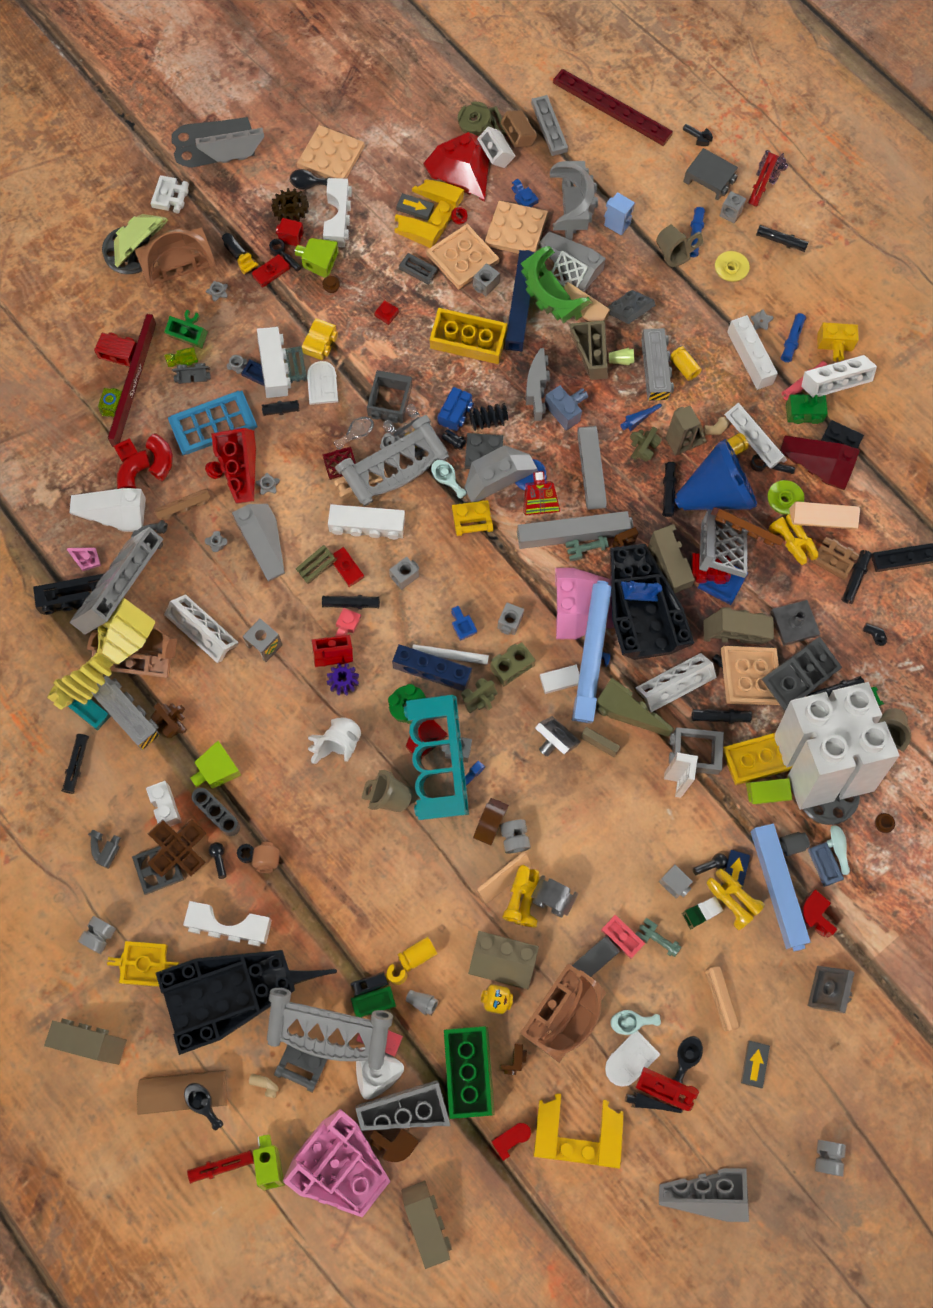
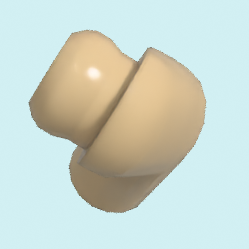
M720 417L714 426L705 425L704 435H721L729 425L728 419Z
M251 1074L249 1078L250 1085L267 1088L265 1096L276 1097V1093L279 1091L278 1085L265 1076Z

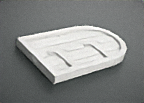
M326 361L315 362L308 369L307 379L310 405L338 402L335 368Z
M637 1031L631 1034L608 1058L605 1066L606 1076L610 1082L617 1086H628L638 1079L643 1067L648 1068L659 1057L660 1053Z

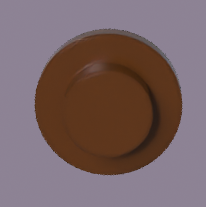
M328 276L323 280L322 285L328 293H335L340 287V281L335 276Z
M881 813L875 819V827L882 833H889L895 828V820L890 814Z

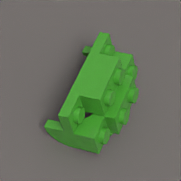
M545 246L521 263L523 268L521 273L526 278L527 288L525 290L531 298L533 296L536 298L537 302L535 303L540 311L544 310L547 314L551 312L557 321L560 319L563 324L572 317L577 321L582 317L581 310L591 304L592 301L589 297L571 300L553 273L545 267V261L555 253L550 246Z

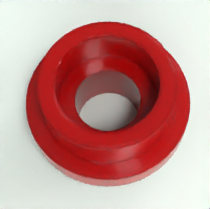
M457 207L452 210L451 219L455 224L462 225L467 221L468 214L464 208Z
M213 461L206 464L205 470L209 477L219 479L222 476L219 462Z

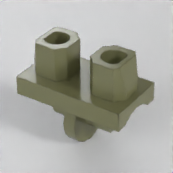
M654 426L645 433L643 430H639V432H632L630 435V439L633 441L631 445L636 447L631 455L634 460L640 458L647 462L652 458L654 452L647 448L648 445L655 449L662 441L656 434L658 429Z
M484 678L476 682V691L472 692L470 689H466L461 692L469 713H472L477 708L480 710L484 706L490 710L492 708L490 702L498 694L492 680L487 681Z

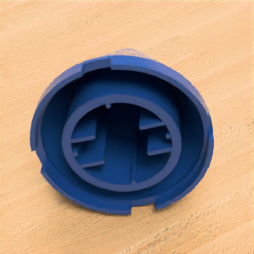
M727 439L718 442L676 494L677 498H675L678 508H683V510H713L714 507L722 510H751L757 507V501L750 483Z

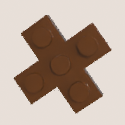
M163 819L147 833L161 847L147 864L161 877L176 863L190 877L206 863L192 849L206 835L192 819L177 833Z

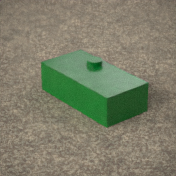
M488 1027L444 1030L449 1119L495 1115Z

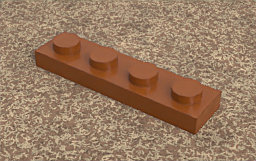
M714 507L711 515L716 516V521L723 524L728 522L732 524L731 528L740 532L743 529L748 532V536L754 539L760 537L764 539L763 543L773 547L774 544L781 546L784 541L783 538L720 508Z

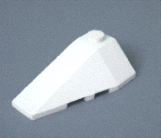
M132 488L71 495L69 513L90 521L100 522L105 526L109 525L118 528V530L124 532H134L143 527L146 497L142 489Z

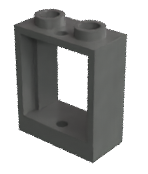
M377 370L367 405L368 416L376 420L384 419L392 423H403L412 389V377ZM380 386L405 391L400 411L375 407Z

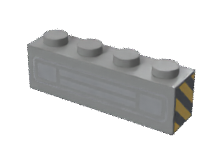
M665 328L643 329L641 343L647 401L669 400L671 393L674 392V384L670 382L672 367L668 364L670 362V351H667L668 335H665Z
M105 676V683L102 686L97 683L99 690L96 694L92 692L93 696L141 750L145 749L160 736L157 731L159 727L152 719L148 721L144 717L147 713L140 705L137 707L133 705L134 699L127 691L123 693L120 690L122 686L115 678L111 680L108 676Z

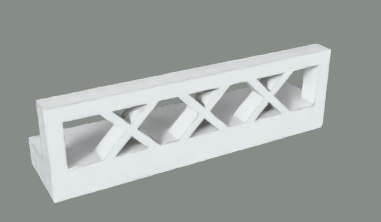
M739 402L724 414L734 427L745 436L751 447L770 469L779 462L784 463L787 461L786 457Z
M186 594L169 602L164 615L217 663L223 660L227 651L237 647L239 642ZM184 602L189 607H185L181 603ZM194 615L200 616L202 619H198ZM207 627L213 628L215 631H210ZM221 639L226 640L229 644L226 645Z
M700 653L637 686L636 691L644 698L648 710L653 712L717 678L713 662ZM699 661H702V662H703V663H701V664H699V665H694L695 663H697V662H699ZM665 679H670V680L667 681V682H661V681H663V680H665ZM648 688H653L652 690H650V691H648V692H645V691H644V690H646V689H648Z
M677 752L667 767L664 779L677 782L675 797L681 798L695 780L698 756Z

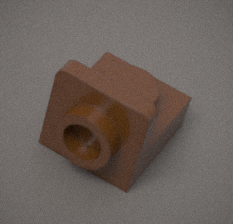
M636 527L615 535L612 543L613 548L630 546L635 543L639 534Z

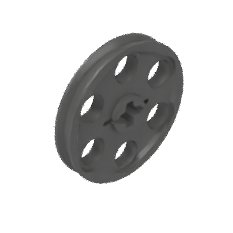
M120 228L113 230L107 235L102 245V254L106 264L112 270L121 274L141 272L140 263H136L138 258L135 250L125 260L128 263L125 267H117L115 265V256L107 255L110 251H114L113 239L118 236L116 232ZM149 235L145 240H143L137 246V248L143 246L144 244H148L151 235Z
M839 793L835 801L819 805L823 808V815L815 814L813 807L803 810L811 819L818 823L836 825L846 821L855 813L859 805L860 796H853V802L849 803L844 799L840 800ZM834 808H839L842 810V818H837L834 816Z

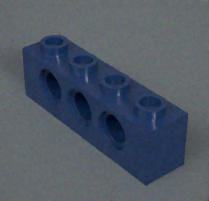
M398 644L392 660L393 669L462 692L467 689L472 674V668L400 644Z

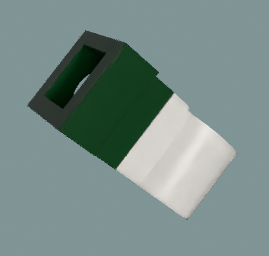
M715 896L685 910L681 914L691 930L724 910Z

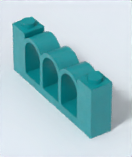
M446 695L406 701L404 714L408 721L412 722L409 730L410 737L414 743L419 745L415 748L412 756L414 767L421 772L415 783L416 793L421 799L416 800L417 804L414 806L416 817L418 816V820L469 815L457 697ZM447 718L448 740L423 742L419 738L418 728L421 723L432 719ZM450 745L452 767L427 770L423 767L421 755L427 748ZM453 773L454 796L431 798L425 793L424 783L429 776Z

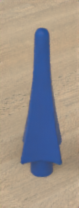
M657 404L646 410L626 416V421L620 424L622 430L629 428L632 431L649 415L661 408L662 405Z

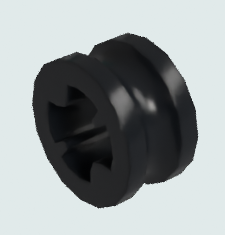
M242 844L237 849V857L243 863H251L254 848L250 844ZM244 849H246V851H248V849L251 850L249 852L251 855L249 858H247L246 856L245 859L242 858V851Z

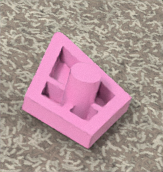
M67 548V551L82 571L101 566L96 548Z

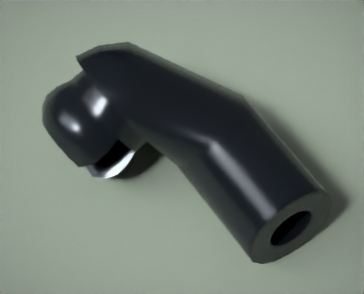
M865 623L863 632L871 634L876 645H886L887 637L884 630Z

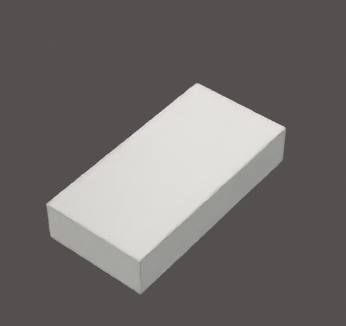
M576 664L540 674L539 677L544 693L548 694L577 686L580 674Z

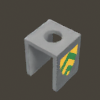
M261 619L243 635L247 647L250 649L254 646L259 650L265 662L282 646L279 634ZM266 632V638L262 641H259V639Z

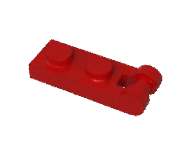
M643 1067L635 1087L685 1111L692 1110L694 1106L693 1100L697 1099L699 1095V1090L696 1087L686 1086L646 1067Z

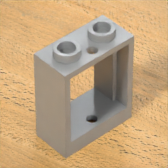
M676 727L675 731L670 734V745H673V750L669 753V764L677 752L680 753L681 736L712 739L711 764L697 763L696 773L718 775L722 771L724 732Z

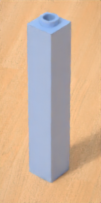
M774 823L756 827L751 831V835L786 949L793 948V951L806 949L805 945L811 943Z

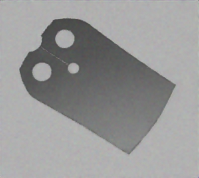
M248 117L186 124L179 127L172 133V144L176 147L174 152L176 163L190 168L217 163V161L197 148L195 139L251 130ZM181 133H187L189 139L187 141H180L178 136ZM186 151L191 152L192 158L190 160H183L181 157L182 153Z

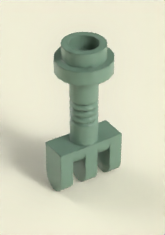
M598 536L597 541L579 545L578 539L565 543L566 548H570L567 550L568 554L571 555L569 556L570 561L583 559L581 552L601 548L603 551L609 547L606 536Z
M645 918L643 922L650 926L649 929L641 925L639 929L645 935L638 931L635 934L645 943L651 938L669 950L667 955L676 957L681 949V946L678 945L679 943L677 941L671 943L655 932L658 925Z

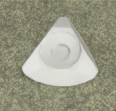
M385 1053L384 1064L379 1070L369 1068L368 1061H356L359 1090L362 1097L366 1100L375 1098L385 1092L404 1072V1065L387 1053Z

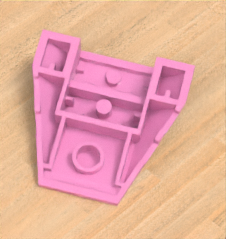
M555 568V586L557 587L556 639L575 640L586 634L593 584L597 583V581H606L611 586V579L576 568ZM611 596L606 629L614 628Z
M339 1109L320 1123L295 1154L283 1182L302 1197H308L322 1204H328L342 1211L363 1217L390 1183V1180L358 1124Z

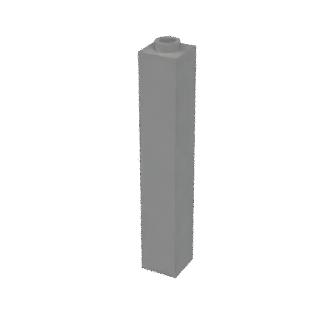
M628 511L521 524L517 526L519 549L565 544L578 539V542L597 540L598 536L613 538L615 535L633 528L632 517L629 518Z

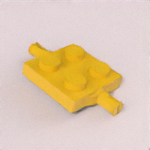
M125 941L124 952L121 958L108 957V961L115 962H107V966H119V984L159 987L156 972L179 965V962H167V944Z

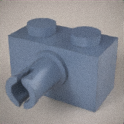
M559 385L546 394L545 407L567 431L581 421L582 410L577 404L587 399L588 394L586 391L583 393L584 389L581 388L569 396Z

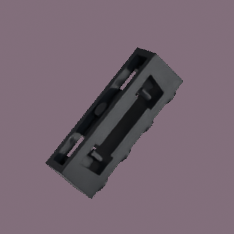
M104 574L34 586L35 607L40 614L51 615L61 610L71 611L73 608L82 607L84 601L90 595L89 591H93L96 588L98 581Z

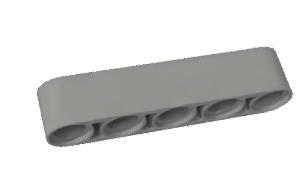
M597 426L578 427L577 436L587 510L604 509L607 502Z

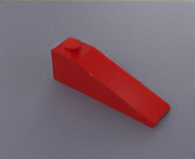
M239 428L211 433L213 452L220 462V468L226 476L227 484L235 503L240 504L254 501L256 465L254 430Z

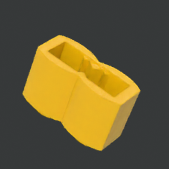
M316 318L303 342V354L322 361L325 356L328 357L331 350L330 345L332 341H336L338 336L336 325Z

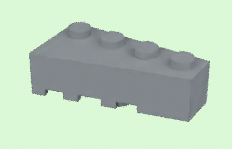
M438 1080L356 1105L355 1108L361 1131L450 1126Z

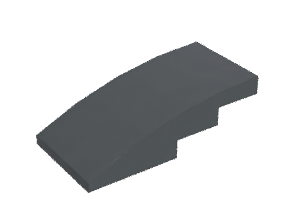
M818 637L763 677L762 681L785 711L791 700L805 697L839 671L842 666L821 637Z

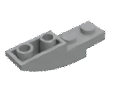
M540 348L536 354L527 379L526 405H533L534 421H541L542 414H545V403H542L541 398H544L546 383L550 381V373L546 371L548 355H545L544 348Z

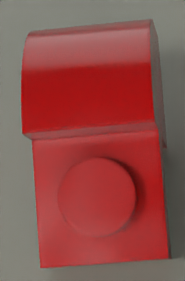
M813 890L801 903L800 909L806 929L808 930L814 926L815 931L819 935L828 938L833 936L838 929L822 916L831 902L817 890Z

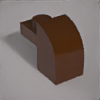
M490 798L481 815L473 838L491 846L509 805Z
M404 1128L401 1129L393 1142L377 1130H374L370 1135V1138L373 1140L371 1144L380 1151L383 1148L387 1150L382 1159L388 1162L405 1160L420 1142Z

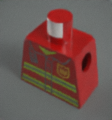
M544 471L533 472L534 482L525 484L523 505L525 516L560 512L554 483L552 481H545Z

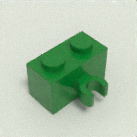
M186 310L184 313L185 321L169 316L164 331L167 336L198 348H203L208 332L203 327L194 325L199 320L198 313H195L193 318H189L190 311Z
M789 395L786 402L787 423H823L828 414L826 395L820 397L818 395L814 397L811 395Z

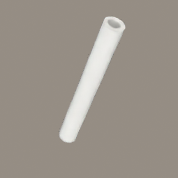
M413 644L412 649L440 658L488 665L489 655Z

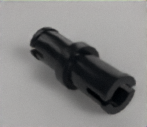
M298 400L262 404L263 416L273 414L284 415V413L300 411Z

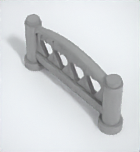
M427 415L413 422L412 426L415 431L356 464H354L351 458H347L336 465L335 469L339 474L343 475L361 504L364 506L369 505L373 502V496L396 490L419 477L434 461H445L449 458L448 451L430 425L431 421ZM415 446L427 451L428 456L422 457V460H416ZM400 454L411 459L413 465H407L406 469L400 468ZM384 462L397 468L398 473L392 474L390 478L385 477ZM369 471L382 477L383 482L377 483L374 487L370 486Z
M284 988L270 990L269 1001L271 1002L267 1031L268 1045L276 1047L280 1045V1042H284L295 1049L316 1057L336 1061H368L369 1068L373 1070L381 1069L384 1064L388 1029L392 1025L393 1015L390 1012L383 1010L374 1011L370 1020L290 1002L291 992ZM296 1019H298L304 1031V1036H299L297 1033L290 1034L288 1028ZM316 1024L319 1025L324 1035L323 1041L317 1038L311 1039L308 1036V1032ZM337 1028H339L345 1041L344 1045H339L337 1042L330 1043L328 1037ZM357 1033L360 1034L365 1045L364 1050L349 1046V1041Z

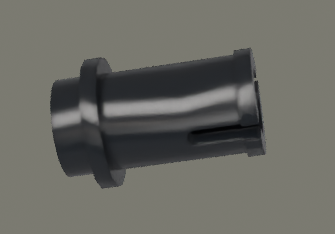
M449 429L445 430L447 435L443 433L442 439L452 444L456 450H461L466 443L464 437H459Z

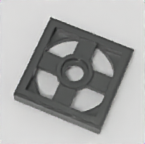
M160 846L132 856L145 895L184 880L180 866L177 863L174 865L175 874L168 881H166L165 875L161 877L150 866L141 870L145 858L149 856L151 859L161 849ZM154 875L157 878L158 884L155 886L150 885L144 878Z

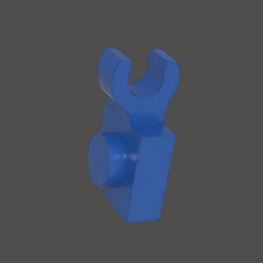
M519 179L512 182L514 186L511 189L516 193L515 200L519 205L532 207L538 203V197L529 187L524 189Z
M459 606L451 608V613L456 620L452 622V626L459 640L462 641L477 634V629L470 615L464 617Z

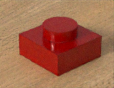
M384 300L374 312V315L389 325L398 315L399 309Z
M130 438L113 446L122 463L130 455L137 453Z

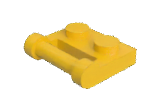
M488 500L452 505L456 536L480 531L493 532ZM479 521H485V522H486V523H483V524H476V525H469V526H461V525H460V524H464V523H472V522H479Z

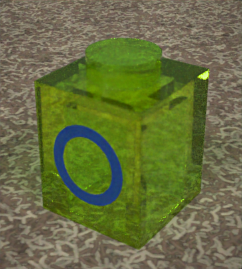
M116 388L103 389L98 404V409L102 416L114 418L122 391Z

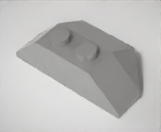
M261 127L196 138L195 140L199 150L217 162L227 163L232 159L244 160L252 156L264 138V132Z
M504 445L471 463L465 490L471 502H478L533 474L538 469L530 454Z

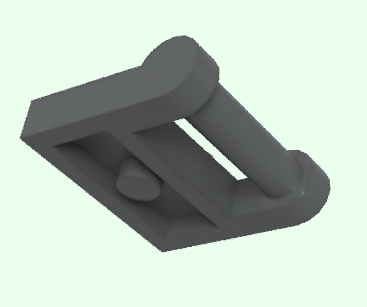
M287 1045L274 1076L278 1078L282 1076L306 1087L307 1091L313 1093L328 1059L307 1054ZM287 1063L313 1073L312 1079L310 1080L286 1069Z

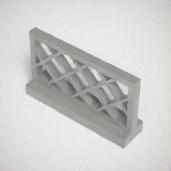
M708 509L701 522L699 569L707 571L711 567L745 578L747 575V531L742 529V534L738 535L734 531L735 529L731 528L732 524L728 522L723 524L716 521V517L711 515L712 510ZM725 544H729L732 549H729ZM716 547H720L724 552H720ZM737 552L741 557L738 558L734 553ZM728 555L732 561H729L725 556ZM715 559H719L722 563L715 562ZM737 564L741 569H737L734 565Z

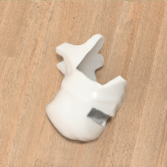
M348 718L332 719L331 727L324 735H311L308 737V740L314 742V745L308 747V750L314 753L311 762L317 764L321 758L326 757L332 751L343 754L344 762H348L361 736L360 727Z

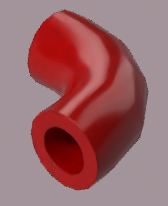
M154 433L146 442V448L154 454V462L148 471L156 479L163 482L172 468L173 454L170 445L160 435Z
M146 450L130 455L120 465L117 472V489H136L135 478L137 474L151 467Z

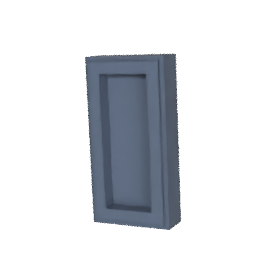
M827 842L808 849L824 887L844 880Z

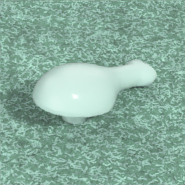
M436 460L432 464V474L438 482L452 487L460 499L467 494L466 490L457 484L455 470L451 464L444 460Z
M833 825L830 829L831 839L827 840V844L830 848H834L840 862L842 874L848 875L850 868L847 861L846 836L839 826Z
M623 1010L616 1013L610 1021L612 1029L622 1035L633 1034L644 1025L653 1024L659 1026L661 1024L659 1014L642 1017L631 1010Z

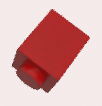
M282 218L281 223L276 227L278 239H281L284 244L300 245L304 234L302 222Z

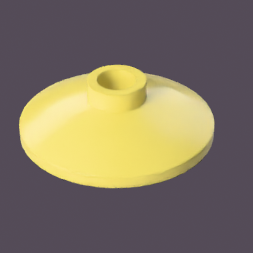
M727 251L720 254L715 262L716 273L722 279L730 282L744 279L750 269L747 258L736 251Z

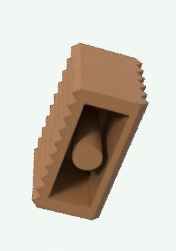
M522 110L506 111L501 120V125L504 127L505 132H507L508 137H510L511 142H513L514 147L532 146L537 135L536 131L531 127L528 118L525 117Z

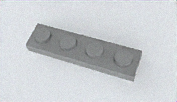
M548 95L532 98L531 104L551 155L554 156L568 152L567 143Z

